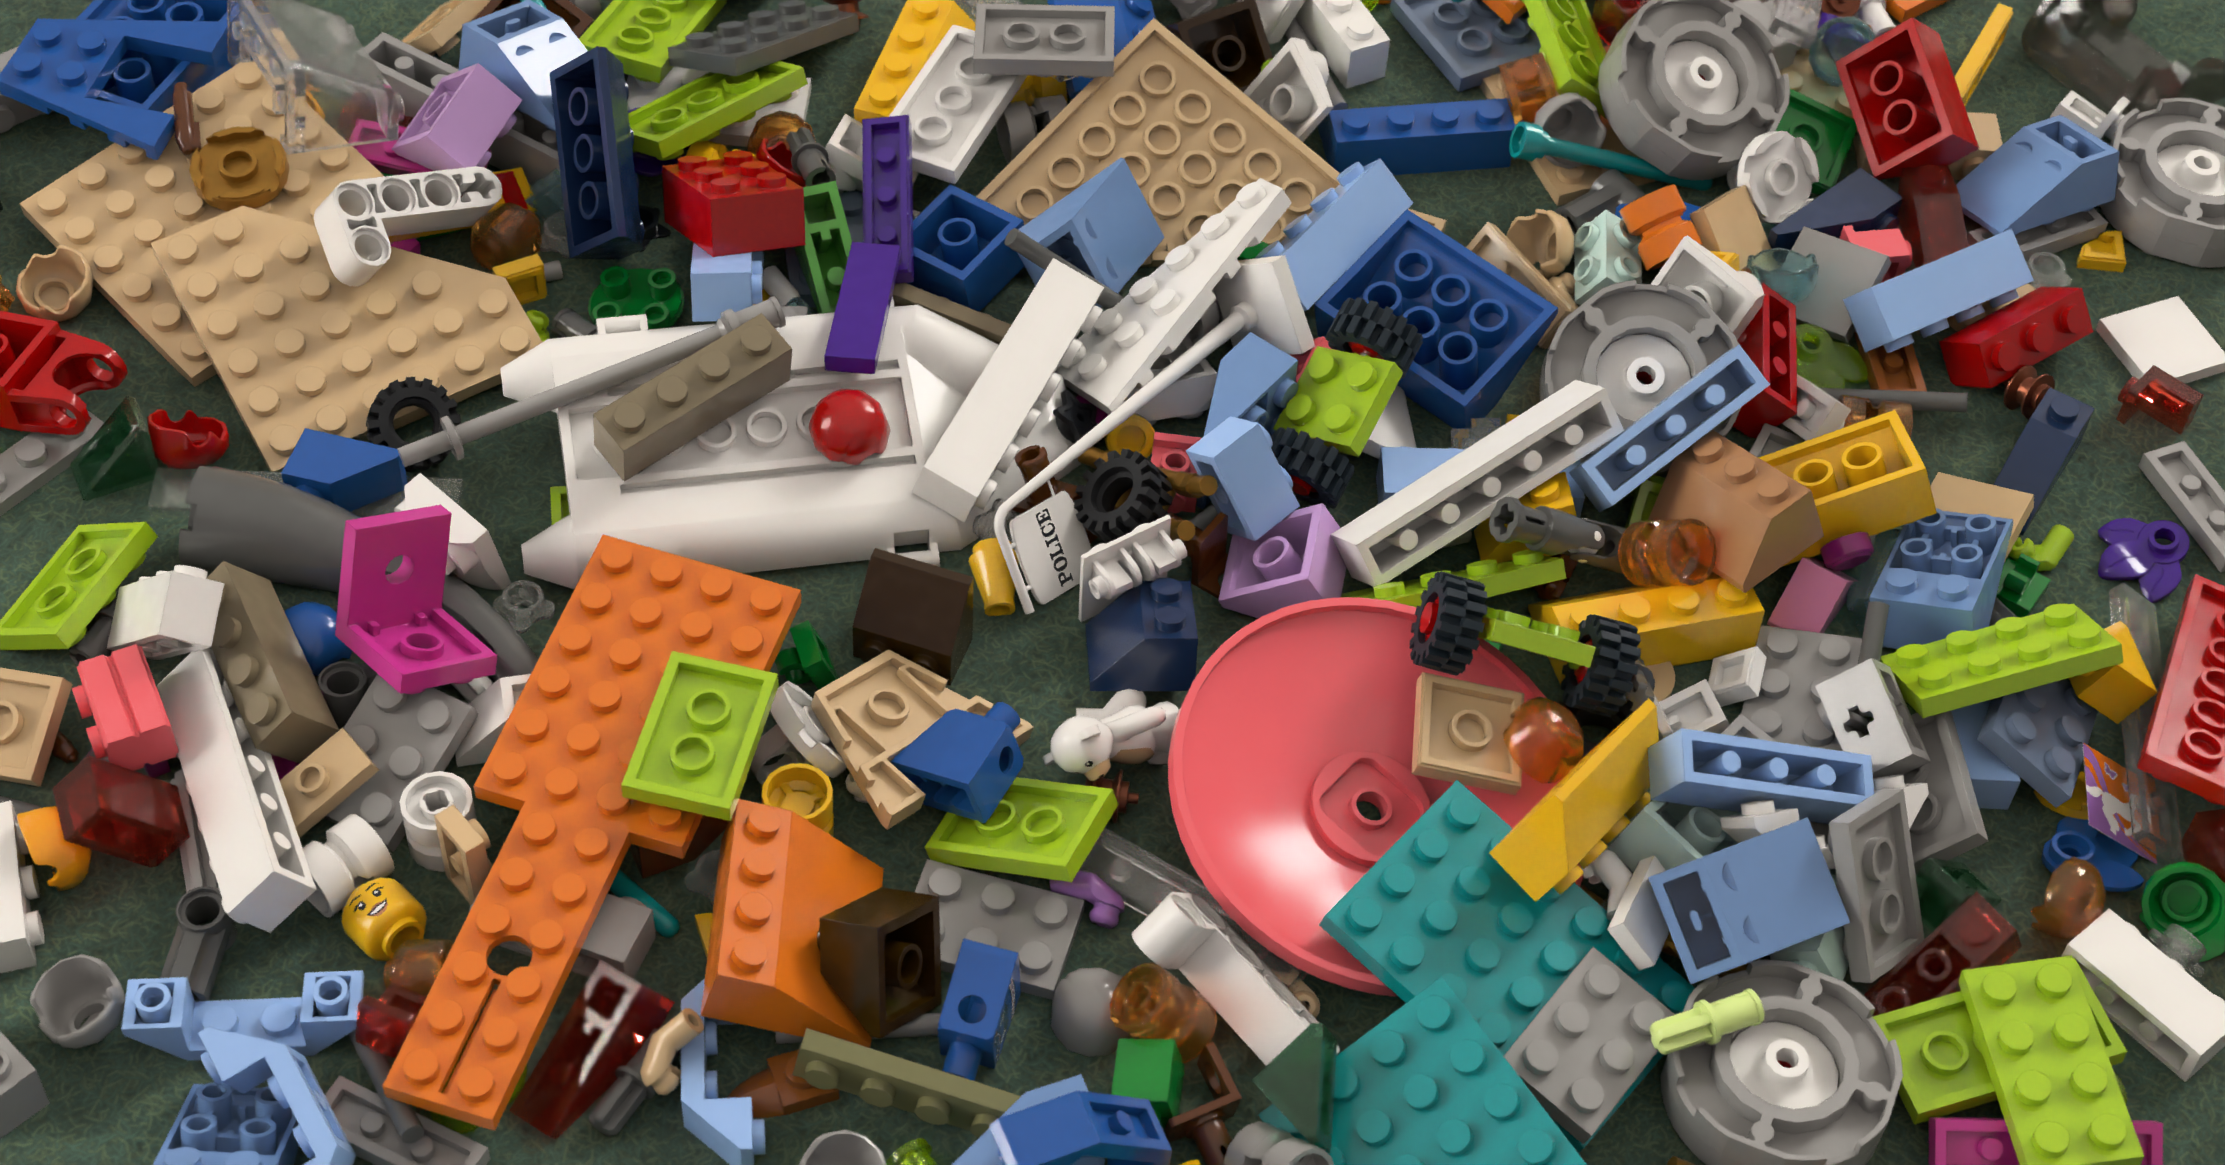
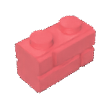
M135 644L113 651L109 657L103 654L79 662L76 668L82 685L73 687L72 691L82 719L90 716L94 717L96 725L86 728L96 760L108 757L113 774L120 776L141 769L146 763L153 765L177 756L179 751L172 727L142 646Z

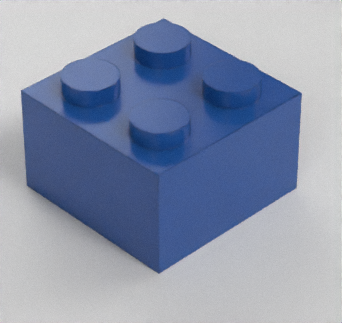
M950 184L913 220L914 282H908L907 284L980 312L1024 267L1018 253L1005 245L1007 234L1014 228L1020 229L1024 226V221Z

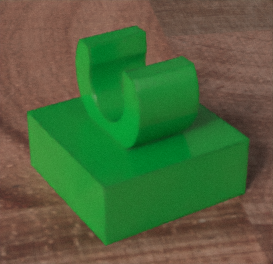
M2023 553L2019 556L2017 562L2007 557L2003 565L1996 597L2019 618L2031 614L2051 579L2037 573L2040 562Z
M806 620L790 628L795 647L786 648L778 652L775 663L779 674H785L786 680L795 685L806 683L811 679L818 690L838 679L827 645L810 621Z

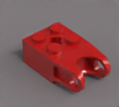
M0 311V427L17 431L61 435H78L83 432L92 418L88 414L86 403L78 396L92 390H108L120 386L128 374L127 366L123 359L108 345L61 330L58 321ZM93 358L106 363L112 372L100 368ZM67 409L74 414L76 419L68 416Z

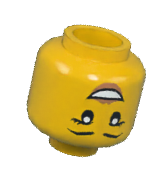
M382 877L358 886L350 894L343 908L341 923L345 933L365 954L376 961H391L407 957L420 946L424 938L427 915L424 906L402 884L393 878Z

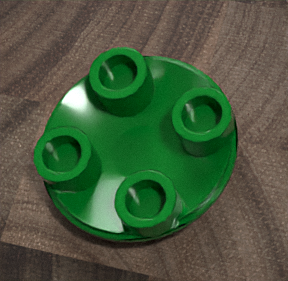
M613 266L602 272L600 276L601 283L593 291L588 303L589 317L594 325H596V319L646 314L648 329L670 328L682 314L684 294L677 282L676 274L669 268L662 267L655 270L635 268L626 270L620 266Z

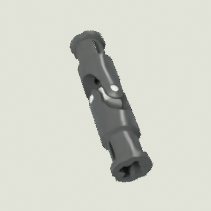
M1514 497L1500 499L1490 515V533L1496 541L1501 543L1518 541L1525 543L1526 547L1531 551L1550 556L1564 554L1570 556L1571 560L1618 574L1638 573L1646 581L1652 583L1665 580L1674 566L1675 551L1669 542L1663 538H1653L1651 540L1641 538L1639 533L1631 529L1587 518H1579L1565 511L1547 506L1527 507Z

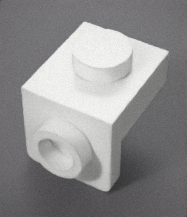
M2071 90L2059 103L2050 118L2062 115L2097 138L2102 139L2106 136L2112 140L2118 123L2125 116L2122 112L2128 106L2130 100L2123 96L2107 115Z
M1706 679L1658 702L1656 696L1654 697L1653 703L1657 706L1659 741L1681 728L1721 734L1730 725Z

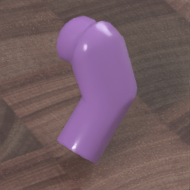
M1078 871L1072 882L1050 879L1049 883L1052 892L1084 899L1094 905L1089 914L1092 923H1097L1098 926L1108 929L1118 925L1119 914L1124 913L1123 898L1099 876L1090 872Z

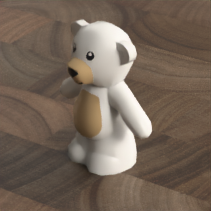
M1165 701L1148 708L1140 705L1123 707L1118 712L1100 720L1086 715L1069 718L1056 729L1051 739V752L1042 757L1045 766L1056 763L1066 772L1084 774L1089 781L1102 779L1111 768L1110 761L1117 764H1139L1148 761L1149 764H1167L1171 735L1179 709L1176 705Z

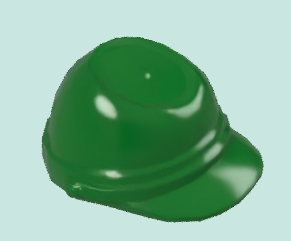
M2181 861L2156 870L2146 882L2141 897L2142 912L2139 914V918L2145 924L2148 931L2155 936L2164 951L2172 957L2193 962H2204L2222 955L2225 952V883L2213 871L2197 863Z

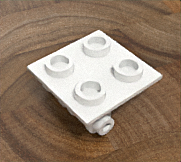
M1169 514L1151 523L1141 524L1132 532L1109 543L1098 544L1087 553L1081 555L1078 616L1080 622L1096 616L1124 592L1141 585L1142 581L1167 578V571L1181 565L1182 559L1187 557V550L1180 539L1171 540V517Z

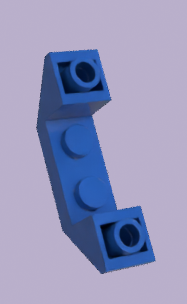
M1077 1090L997 1118L989 1125L997 1142L998 1156L1003 1165H1072L1082 1156L1108 1158V1165H1169L1172 1149L1149 1099Z

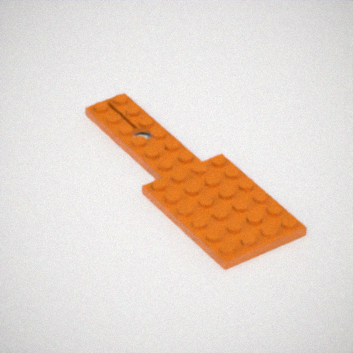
M602 535L473 786L477 799L520 812L382 1086L386 1098L486 1129L496 1130L630 845H637L684 859L703 816L701 814L628 799L622 795V781L671 652L685 653L770 672L802 603L800 589ZM516 941L529 947L532 951V960L528 967L516 968L508 976L493 972L487 965L490 952L501 943ZM494 984L499 985V987H498L497 990H495V989L493 990V992H492V994H491V996H490V998H489V1000H488V1002H487V1004H486V1006H485V1008H484V1010H483V1012H482V1014H481V1016H480V1018H479V1020H478V1022H477V1024H476V1026H475V1029H474V1031H473V1033H472V1035H471V1037H470V1039H469V1041H468V1043H467V1045H466V1047H465V1049H464V1051H463V1053H462V1055H461V1057H460V1059H459V1061H458V1063H457V1065H456V1067H455V1069H454V1072H453V1074H452V1076H451V1078H450V1080H449V1082H448V1084H447V1086H446L444 1092L442 1093V1091H443V1089H444V1087H445V1085H446V1083H447V1081H448V1079H449V1077H450V1074H451V1072H452V1070H453V1068H454V1066H455V1064H456V1062H457V1060H458V1058H459V1056H460V1054H461V1052H462V1050H463V1048H464V1046H465V1044H466V1042H467V1040H468V1038H469V1036H470V1034H471V1031H472V1029H473V1027H474V1025H475V1023H476V1021H477V1019H478V1017H479V1015H480V1013H481V1011H482V1009H483V1007H484V1005H485V1003H486V1001H487V999H488V997H489V995H490V993H491V991H492V989H493Z

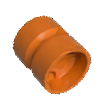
M1675 184L1653 191L1629 203L1619 211L1629 234L1641 236L1642 238L1638 245V253L1647 271L1663 267L1680 241L1687 235L1700 245H1704L1692 221L1681 219L1687 208Z

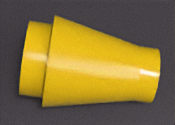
M988 538L981 540L972 548L973 554L969 558V565L984 603L985 614L987 616L1011 615L1015 611L1014 598L1016 588L998 539ZM1012 549V551H1013V553H1014V556H1015V559H1016L1017 564H1018L1019 561H1018L1016 552H1015L1014 549Z

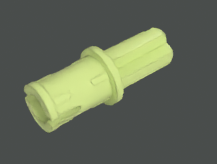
M1750 988L1712 1003L1702 999L1695 1002L1691 1010L1653 1022L1649 1028L1651 1042L1654 1048L1664 1055L1702 1042L1714 1045L1720 1042L1722 1035L1752 1025L1762 1024L1761 1022L1764 1021V1009L1759 996Z

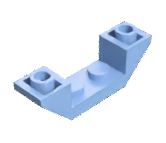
M363 970L304 973L302 997L195 1001L187 977L128 979L121 1030L126 1037L187 1061L201 1060V1055L207 1052L198 1032L206 1027L283 1043L303 1056H314L361 1026L365 976Z
M705 978L681 999V1011L689 1008L699 1016L701 1015ZM700 1016L703 1021L704 1030L681 1048V1106L684 1127L728 1164L755 1165L754 1155L766 1154L765 1119H753L752 1097L718 1098L717 1070L707 1071V1055H718L717 1025L737 1023Z
M206 1027L198 1032L207 1052L201 1055L202 1063L216 1084L225 1083L245 1094L267 1080L269 1088L278 1103L284 1109L291 1108L299 1123L298 1126L293 1128L295 1139L306 1156L312 1159L303 1165H353L356 1154L303 1055L283 1043L213 1027Z

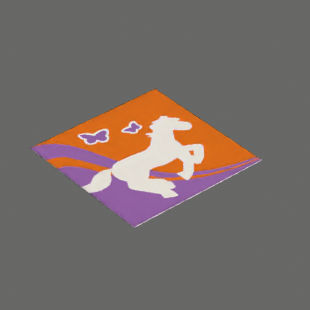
M2082 742L2089 825L2157 865L2150 783Z

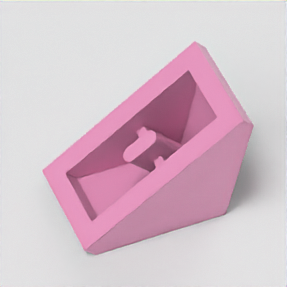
M1802 557L1772 612L1767 625L1824 633L1855 591L1860 581L1841 571L1826 568L1824 562L1816 558Z

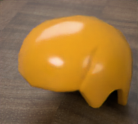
M59 806L39 808L17 815L19 827L34 863L38 866H52V870L54 867L57 869V873L53 872V877L47 881L48 885L56 887L58 891H64L80 884L88 873L92 855L91 838L80 818L70 809Z

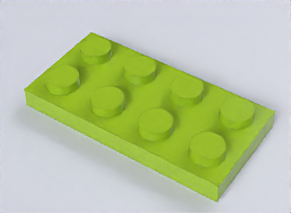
M613 0L579 40L587 51L597 46L606 47L623 63L625 74L632 75L637 80L643 82L661 83L674 67L670 66L668 48L686 42L685 37L689 34L703 32L724 7L727 0Z
M1521 0L1526 5L1530 15L1527 19L1528 24L1537 34L1542 46L1539 52L1553 74L1551 83L1560 95L1570 92L1578 93L1581 97L1585 96L1597 108L1598 116L1606 118L1598 86L1599 67L1606 52L1585 0Z
M777 61L739 76L709 72L628 113L629 124L634 134L632 151L656 157L658 160L677 158L684 153V148L693 143L713 139L720 134V129L734 122L750 120L756 116L757 110L768 104L781 103L791 98L793 91L808 84L804 67Z
M2061 603L2048 606L2043 612L2022 618H2003L1998 620L1995 625L1982 629L1955 631L1948 634L1945 639L1931 643L1904 645L1894 653L1881 656L1880 662L1891 668L1904 700L1922 718L2118 665L2123 663L2122 644L2074 603Z
M2072 955L1962 970L1958 983L2019 1164L2140 1165L2144 1154Z
M2073 958L2111 1065L2122 1063L2127 1050L2079 964ZM1961 991L1872 1017L1885 1034L1888 1042L1895 1039L1899 1048L1903 1076L1898 1093L1914 1125L1929 1121V1117H1942L1998 1100Z

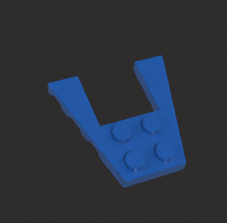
M37 19L0 73V93L46 114H50L54 110L68 116L70 124L84 130L88 126L107 133L109 141L125 148L129 144H133L144 149L147 157L158 160L175 133L173 128L175 123L174 115L97 100V97L127 50L216 66L233 38L231 23L226 21Z

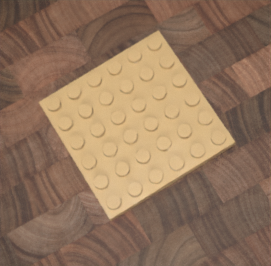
M255 53L192 93L194 121L199 122L201 148L207 144L206 139L209 136L231 127H255L264 130L266 136L271 137L273 140L275 137L281 142L289 164L288 181L277 197L264 206L255 208L257 210L315 225V210L340 183L349 180L385 177ZM171 106L163 111V113L174 115V107ZM175 133L158 160L147 157L144 149L133 144H129L125 148L113 143L19 204L24 216L56 248L58 245H67L83 254L93 275V286L180 374L196 387L216 375L217 372L157 261L151 243L228 211L209 206L198 196L189 172L193 153L186 156L181 152L174 137Z

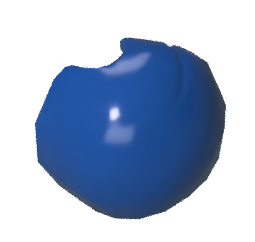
M311 601L294 605L284 611L314 676H319L325 667L338 662L342 658L350 659L353 651L335 636L337 612L333 608Z

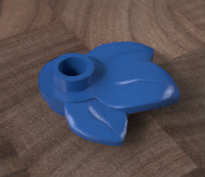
M2068 816L2061 819L2057 824L2056 834L2044 845L2042 861L2049 871L2060 878L2067 880L2083 879L2097 888L2112 892L2132 891L2143 885L2144 879L2132 869L2139 854L2107 835L2098 833L2099 831L2090 826L2086 819Z

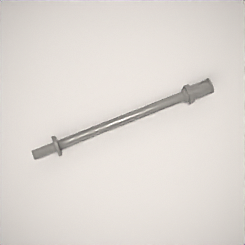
M775 296L737 312L728 309L721 312V318L717 320L715 326L454 426L452 420L448 416L440 418L443 431L397 448L404 467L448 450L452 451L457 461L464 458L463 445L685 359L761 313L775 329L778 327L782 328L786 325L783 310Z

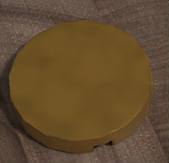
M231 127L215 132L206 139L207 144L200 151L197 147L191 156L189 172L198 196L209 206L224 211H230L240 206L253 209L264 206L280 194L288 181L289 164L281 142L275 137L273 140L271 137L266 136L264 130L255 127Z

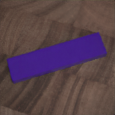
M909 115L862 119L863 243L900 245V263L895 284L914 282L912 124Z
M852 242L824 355L825 370L875 374L900 263V245Z

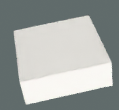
M1757 646L1713 658L1708 683L1720 707L1759 696L1767 657Z

